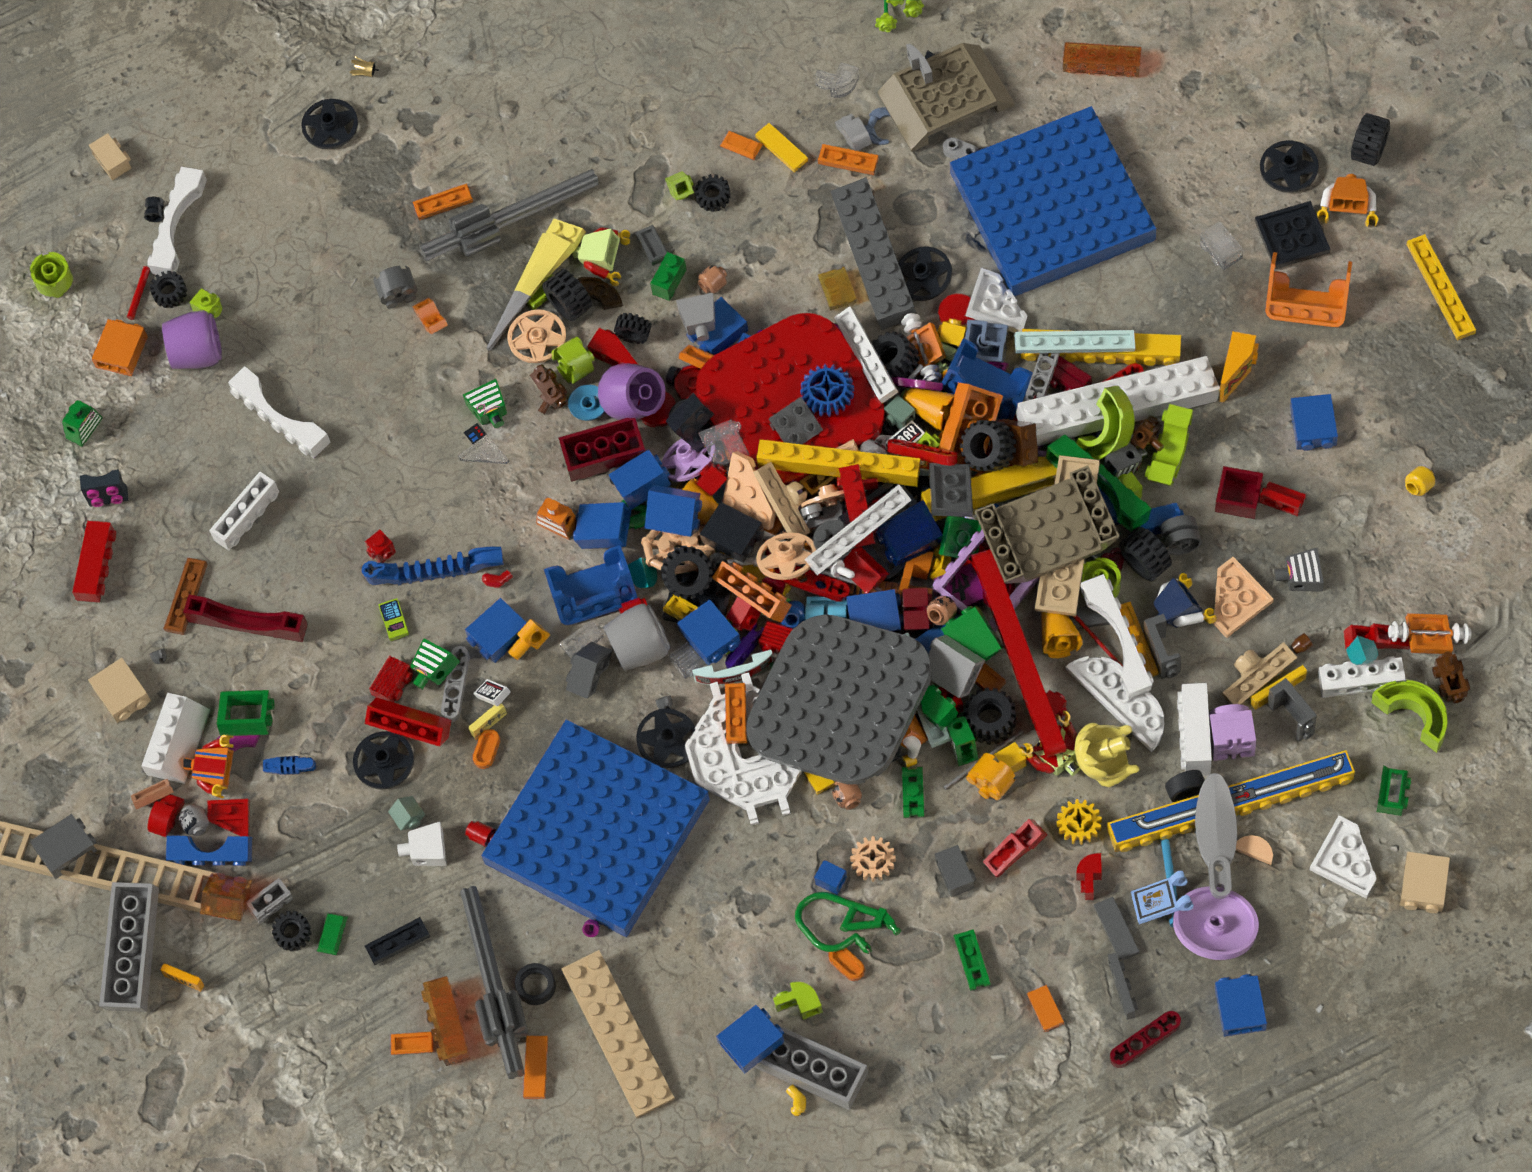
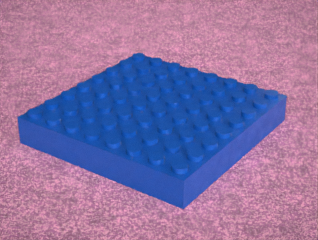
M1092 106L950 162V174L1008 289L1011 290L1014 296L1156 240V227Z
M565 720L481 856L484 864L589 919L596 920L599 924L627 938L710 801L707 790Z

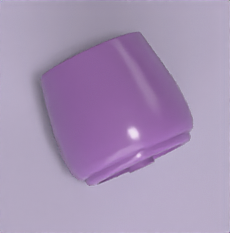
M204 310L194 311L162 323L164 345L172 369L206 368L216 365L221 360L222 350L219 333L211 313Z
M621 363L610 367L602 375L598 384V398L601 407L612 418L616 420L636 418L638 420L656 413L662 407L665 399V385L661 376L651 368L638 364Z

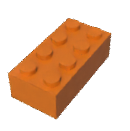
M958 382L939 448L956 452L958 454L957 464H966L964 461L966 457L961 454L963 448H960V444H963L962 435H966L965 430L966 428H971L970 424L977 423L980 420L996 421L1003 395ZM988 436L984 442L985 453L988 448L990 436ZM970 467L971 471L980 472Z

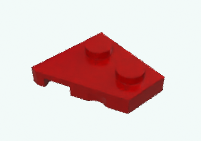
M207 800V818L210 823L238 836L249 837L250 800Z

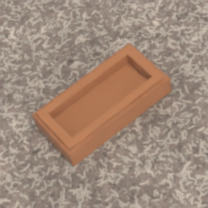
M165 779L131 795V799L137 810L174 791L169 780Z

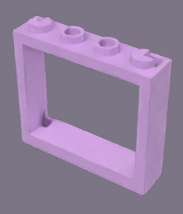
M982 530L980 532L977 531L972 536V542L968 547L964 546L958 554L959 558L947 566L944 576L942 578L938 577L933 583V595L936 597L942 595L950 597L955 602L957 613L962 615L961 612L967 606L947 592L944 587L980 544L986 540ZM1040 577L1020 583L1010 595L1014 609L1039 581ZM992 617L989 621V624L993 628L994 632H996L998 629L995 620Z

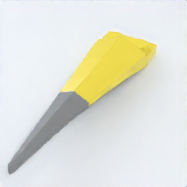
M553 219L546 233H542L489 341L488 351L492 350L510 323L540 286L577 249L586 233L583 228Z

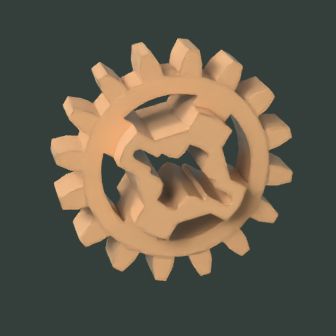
M874 836L871 837V841H868L865 837L863 838V844L860 842L856 843L858 849L852 848L853 856H850V860L853 862L851 864L852 869L856 870L857 876L863 874V880L865 881L868 877H871L872 882L875 881V877L883 880V874L890 875L888 869L894 870V864L892 863L896 862V856L893 855L895 853L894 848H890L889 842L883 844L882 837L878 841H875Z

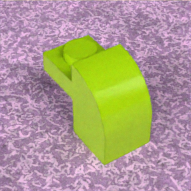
M804 982L790 983V992H780L773 998L777 1012L797 1005L803 1020L823 1012L817 993L810 985Z

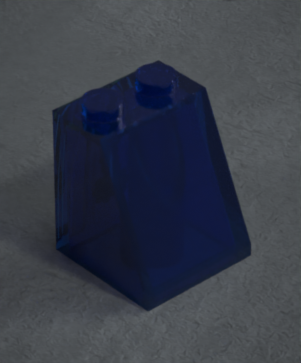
M924 500L881 524L876 531L878 542L880 545H884L887 550L885 551L886 557L890 563H894L895 567L938 546L943 536Z

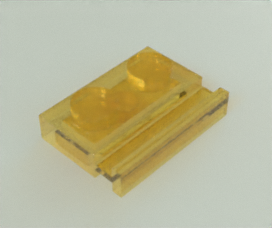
M845 266L839 270L834 269L818 274V280L830 311L847 306L849 303L857 302Z

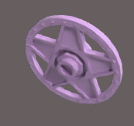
M683 439L674 443L662 459L661 467L665 466L666 469L676 468L675 476L670 474L667 478L672 481L681 482L699 476V472L706 464L710 466L714 461L717 453L716 444L712 439L700 452H697ZM711 447L710 456L707 458L704 454ZM692 468H699L696 471L688 474Z

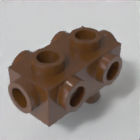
M543 364L537 366L529 376L542 393L540 398L544 401L538 411L545 415L549 406L558 409L568 404L569 398L566 394L568 391L561 383L557 382V375L551 368L547 369Z
M1149 415L1147 419L1141 420L1139 424L1137 423L1134 427L1130 443L1138 449H1145L1151 444L1155 449L1161 451L1164 445L1158 441L1156 436L1162 427L1159 420Z
M1447 651L1435 659L1432 672L1434 678H1439L1441 685L1438 688L1441 697H1445L1447 702L1452 701L1456 704L1465 700L1470 690V684L1468 679H1464L1462 674L1464 672L1462 661L1457 659L1456 654Z

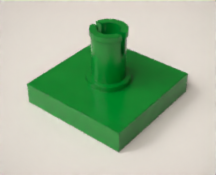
M947 516L939 554L959 558L958 554L964 546L968 547L972 542V536L977 531L980 532L982 530L979 521L959 516ZM980 546L975 550L973 554L979 553Z

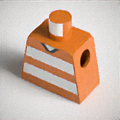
M546 498L537 512L536 524L570 540L574 530H576L577 521L571 508L551 498Z

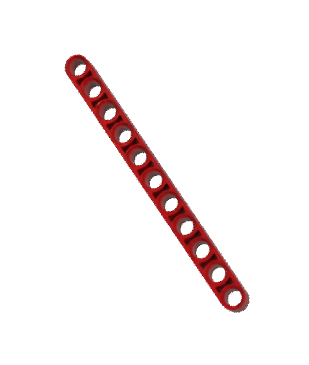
M991 549L971 555L973 565L1046 758L1066 752L1067 749Z

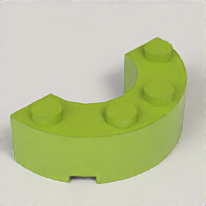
M1119 386L1105 387L1096 403L1104 416V427L1099 437H1080L1076 442L1094 460L1105 459L1106 455L1127 446L1132 438L1135 423L1134 411L1128 396Z
M1169 404L1168 410L1164 409L1162 421H1164L1163 434L1160 433L1158 441L1164 445V448L1157 453L1154 452L1151 461L1152 465L1147 466L1145 477L1148 481L1171 487L1174 485L1173 478L1176 479L1190 434L1188 429L1189 425L1191 426L1192 409Z
M1395 680L1380 686L1373 692L1371 703L1387 715L1398 709H1410L1416 712L1424 723L1420 741L1436 753L1438 752L1445 738L1448 720L1446 707L1434 690L1417 681L1406 680L1396 682Z

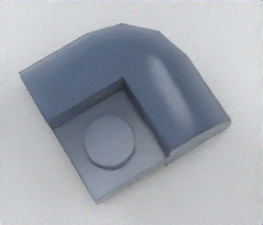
M967 320L965 339L977 346L978 353L976 357L983 361L1003 363L1007 351L1008 325Z

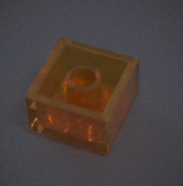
M211 873L202 892L200 914L241 921L247 909L245 903L250 900L252 880H247L244 877H230L222 873Z

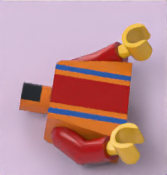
M222 735L219 739L203 745L202 749L196 750L195 758L186 757L183 762L184 770H193L192 778L197 780V785L207 794L222 799L224 798L221 795L222 790L228 789L234 753L233 750L229 749L233 748V744H229V740L233 738L231 735Z

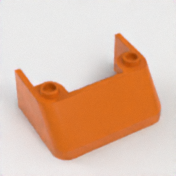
M1273 252L1265 309L1266 315L1272 320L1328 327L1341 326L1345 321L1352 262H1348L1346 280H1333L1330 283L1329 292L1289 288L1290 279L1286 273L1275 271L1277 253Z

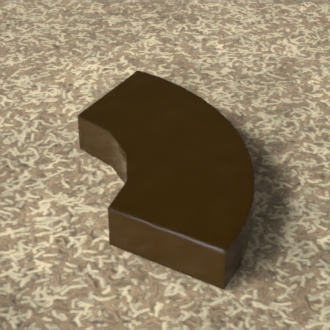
M578 277L590 298L600 302L604 310L623 306L619 293L612 285L595 277Z

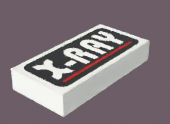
M911 420L890 439H901L916 443L923 436L924 432ZM888 440L883 444L886 449H887ZM887 451L889 455L902 456Z
M486 679L473 694L478 699L499 706L511 691L501 684Z

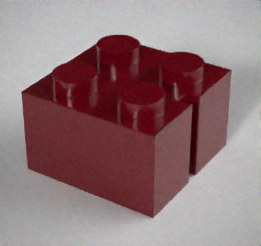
M1223 466L1215 502V512L1255 519L1263 484V473Z
M927 588L903 589L904 634H922L927 632L929 628H933V622L930 621L927 614V606L932 602V593H928Z

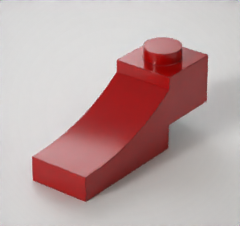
M1373 623L1369 627L1351 624L1344 630L1345 649L1349 647L1357 636L1373 640L1377 649L1409 650L1410 643L1409 637L1405 642H1402L1400 638L1393 642L1392 638L1388 635L1390 625Z
M1028 819L1015 833L1011 832L983 863L996 877H1000L1019 858L1031 849H1034L1048 834L1035 820Z

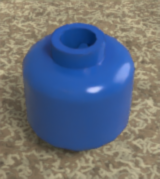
M792 600L788 601L792 606L781 624L794 629L805 621V606L799 601Z

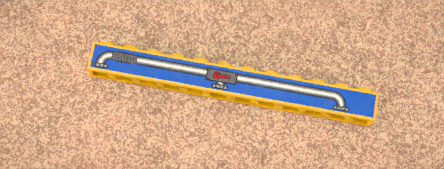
M1347 750L1236 783L1228 786L1231 793L1236 816H1246L1256 809L1265 810L1279 802L1281 804L1288 803L1292 798L1299 796L1301 798L1308 797L1312 792L1319 790L1324 792L1338 784L1341 786L1347 785L1354 780L1355 771ZM1199 795L1108 822L1107 830L1115 852H1127L1138 845L1147 846L1158 839H1169L1174 834H1187L1195 828V814Z

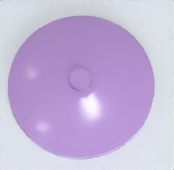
M1210 887L1194 889L1185 894L1190 896L1194 905L1193 909L1174 912L1173 927L1178 939L1187 949L1204 958L1213 960L1236 958L1247 952L1256 940L1259 928L1257 914L1252 905L1234 891H1231L1224 899H1217L1210 893ZM1217 887V890L1222 892L1224 888Z

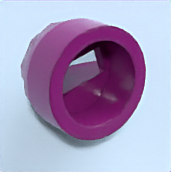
M588 919L582 927L583 934L587 937L597 936L600 929L599 923L593 919ZM591 925H594L593 931H590Z

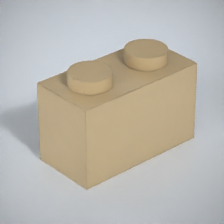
M108 133L89 144L93 156L112 181L131 169L129 155L126 151L122 152L119 149L121 145L117 139H112Z

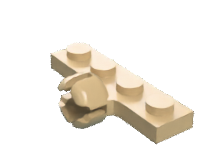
M772 462L754 471L756 479L786 532L803 535L810 533L798 509L807 498L806 491L801 494L797 492L803 486L798 482L785 485Z
M1284 642L1264 658L1259 657L1254 650L1246 651L1234 663L1235 668L1241 673V678L1222 692L1221 695L1229 704H1243L1294 662L1297 656Z

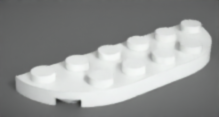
M1089 656L1074 660L1066 666V670L1119 722L1132 727L1131 733L1147 749L1152 752L1158 746L1164 732L1162 708L1149 691L1129 699L1127 698L1120 682L1123 666L1106 657L1089 658Z

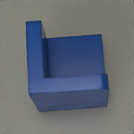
M826 860L822 862L814 876L817 886L838 895L847 879L846 870Z

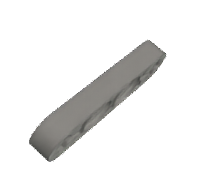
M1048 353L1039 354L1025 394V401L1032 400L1034 392L1037 393V398L1046 396L1060 353H1051V357H1048ZM1046 362L1051 365V368L1043 370L1040 368V365ZM1041 379L1045 382V385L1037 387L1034 385V382Z
M457 646L451 651L456 658L460 653H463L464 657H461V665H457L446 677L441 706L442 716L451 719V722L457 721L461 714L470 661L468 650L463 646ZM454 671H461L463 674L461 678L453 679L452 673ZM452 689L459 691V695L455 698L448 696ZM450 703H452L454 712L451 716H448L447 712L450 711Z

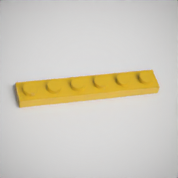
M1426 235L1408 240L1406 245L1457 341L1475 334L1476 329Z

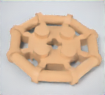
M700 524L698 532L691 537L651 530L641 540L645 551L646 564L659 570L663 566L661 561L664 558L666 559L669 552L674 551L676 545L693 546L703 551L708 558L715 553L716 549L706 544L699 546L698 541L701 540L700 533L705 527ZM661 532L662 537L659 540H654ZM652 549H658L659 553L654 555ZM684 561L685 565H678L676 567L675 575L692 571L698 572L699 569L694 562Z

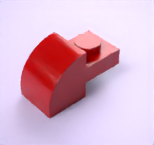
M169 794L163 797L160 802L156 801L149 815L148 832L166 838L175 825L176 816L185 804L184 799Z
M1101 853L1087 855L1077 866L1076 880H1081V893H1085V900H1094L1093 880H1102Z

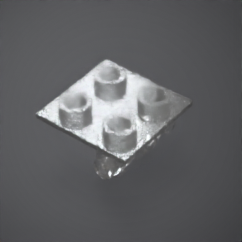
M729 420L698 433L714 464L717 465L719 463L723 466L730 463L732 453L736 451L747 456L750 455L738 433L739 429H741L740 422Z

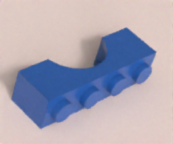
M167 836L166 860L185 865V861H193L192 865H205V861H213V865L225 866L226 861L233 862V866H246V862H252V837L228 836L221 848L207 853L195 845L192 836Z

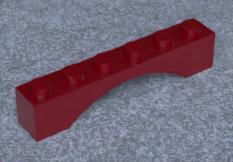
M188 594L183 611L187 621L190 623L302 643L308 626L303 614L286 611L278 613L252 612L227 606L207 597Z

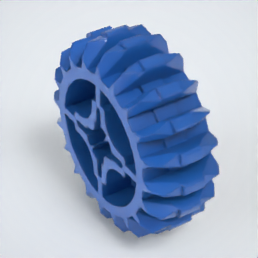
M825 364L822 369L817 365L816 371L810 369L809 375H805L804 381L801 382L802 389L800 394L803 396L802 399L809 409L812 408L813 413L819 411V415L822 416L826 412L829 417L831 412L838 415V409L845 411V405L850 406V399L854 398L853 380L848 378V372L843 373L841 367L835 370L834 364L831 368H828ZM826 385H828V389H829V391H828V394H829V395H828V396H827V393H826V391H825V390H826Z

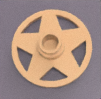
M531 310L521 314L513 321L508 331V344L512 353L520 360L528 363H542L551 360V353L544 356L546 347H559L566 342V330L563 322L557 315L546 310ZM534 315H544L536 323L527 318ZM554 321L560 326L562 335L551 331ZM518 325L522 334L512 340L513 332ZM530 349L533 358L524 356L517 350Z
M835 484L820 487L819 496L801 503V509L820 503L821 508L838 505V500L840 502L845 501L844 491H838Z
M783 533L768 539L759 548L756 556L759 570L767 577L777 580L792 579L804 574L811 568L805 559L812 553L802 549L806 542L812 548V553L816 551L813 541L800 533ZM793 538L791 541H779L783 539ZM768 547L771 554L762 559V555ZM806 564L803 568L794 572L796 565ZM779 567L781 574L770 572L767 569Z

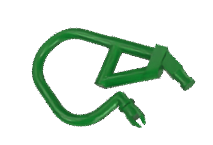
M828 892L810 894L798 904L795 910V922L798 928L816 948L825 952L841 951L854 942L864 953L869 954V951L871 953L872 950L868 942L865 941V938L861 937L858 933H854L841 943L835 945L820 942L802 920L804 908L815 900L826 899L849 908L840 926V930L843 932L881 928L884 924L888 930L893 931L895 936L901 933V929L897 927L894 919L887 913V909L880 907L878 910ZM857 911L875 917L874 920L852 922Z

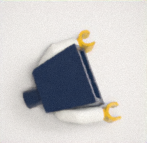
M1181 573L1179 580L1172 578L1170 582L1160 587L1158 596L1154 601V606L1159 611L1156 616L1164 614L1166 622L1173 627L1178 628L1201 623L1204 619L1207 623L1212 624L1217 620L1216 615L1209 616L1214 614L1212 608H1207L1202 614L1203 609L1188 590L1192 586V579H1188L1187 574Z

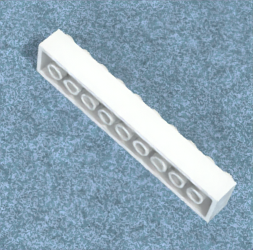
M1207 356L1020 402L1017 406L1016 417L1018 421L1036 423L1037 446L1053 443L1064 434L1069 438L1103 430L1104 416L1096 403L1105 387L1119 386L1126 393L1133 407L1135 422L1147 419L1149 415L1154 417L1163 415L1164 409L1168 410L1169 404L1192 408L1216 402L1220 387Z

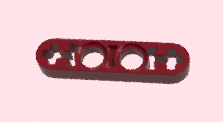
M1175 1011L1165 1012L1117 1045L1110 1052L1111 1064L1116 1068H1123L1176 1032L1181 1025L1180 1015ZM1167 1018H1175V1025L1168 1024L1165 1026L1166 1032H1164L1162 1027L1167 1024ZM1152 1028L1158 1029L1160 1036L1158 1038H1151L1148 1035V1031ZM1138 1040L1142 1042L1143 1047L1140 1050H1133L1130 1046L1131 1043ZM1124 1047H1127L1129 1053L1123 1056V1061L1115 1060V1054L1122 1055L1126 1052Z

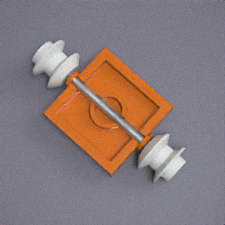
M909 313L904 316L901 323L905 326L904 331L911 333L906 338L919 352L920 361L917 363L924 367L917 375L920 374L924 377L923 380L939 382L942 374L938 372L939 366L935 364L946 358V354L935 325L930 322L923 326V323L919 321L920 316L918 314Z
M1408 613L1405 617L1406 622L1403 621L1401 626L1394 621L1388 628V635L1392 638L1393 642H1396L1397 638L1405 642L1409 637L1411 653L1444 654L1447 651L1452 653V640L1455 644L1459 640L1466 644L1472 635L1471 628H1468L1466 623L1462 627L1455 623L1452 629H1450L1448 616L1443 614Z

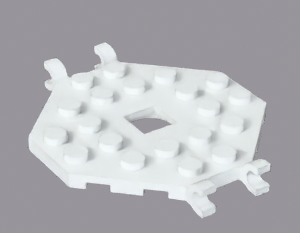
M745 673L741 677L743 683L746 684V716L748 720L760 689L752 685L749 673ZM718 682L711 683L713 699L705 715L701 717L695 727L693 735L685 744L696 785L747 810L751 825L759 823L755 808L779 801L783 816L791 814L786 798L802 771L766 760L760 755L743 759L738 744H727L725 694L721 695Z

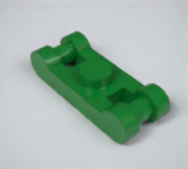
M918 766L916 769L902 767L903 818H910V816L924 817L923 766ZM909 777H917V782H909ZM910 804H918V807L910 808Z

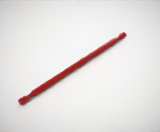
M1077 615L1073 616L1108 656L1123 666Z

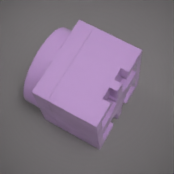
M1240 704L1224 705L1209 712V727L1213 761L1226 760L1228 755L1235 759L1236 754H1240L1242 758L1255 756L1256 736L1252 711L1247 706Z

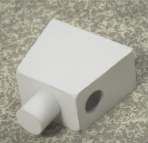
M440 822L409 831V843L397 845L399 857L410 855L411 861L415 866H447L444 834Z

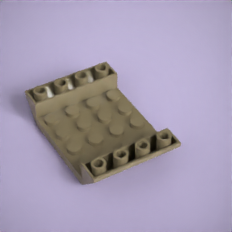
M961 43L926 59L932 70L933 82L925 84L921 70H912L910 66L894 73L877 92L911 152L928 145V136L989 108L994 107L997 113L1015 105L981 46Z
M1089 465L1070 472V479L995 508L993 503L975 510L977 519L1005 584L1028 582L1098 554L1120 538Z

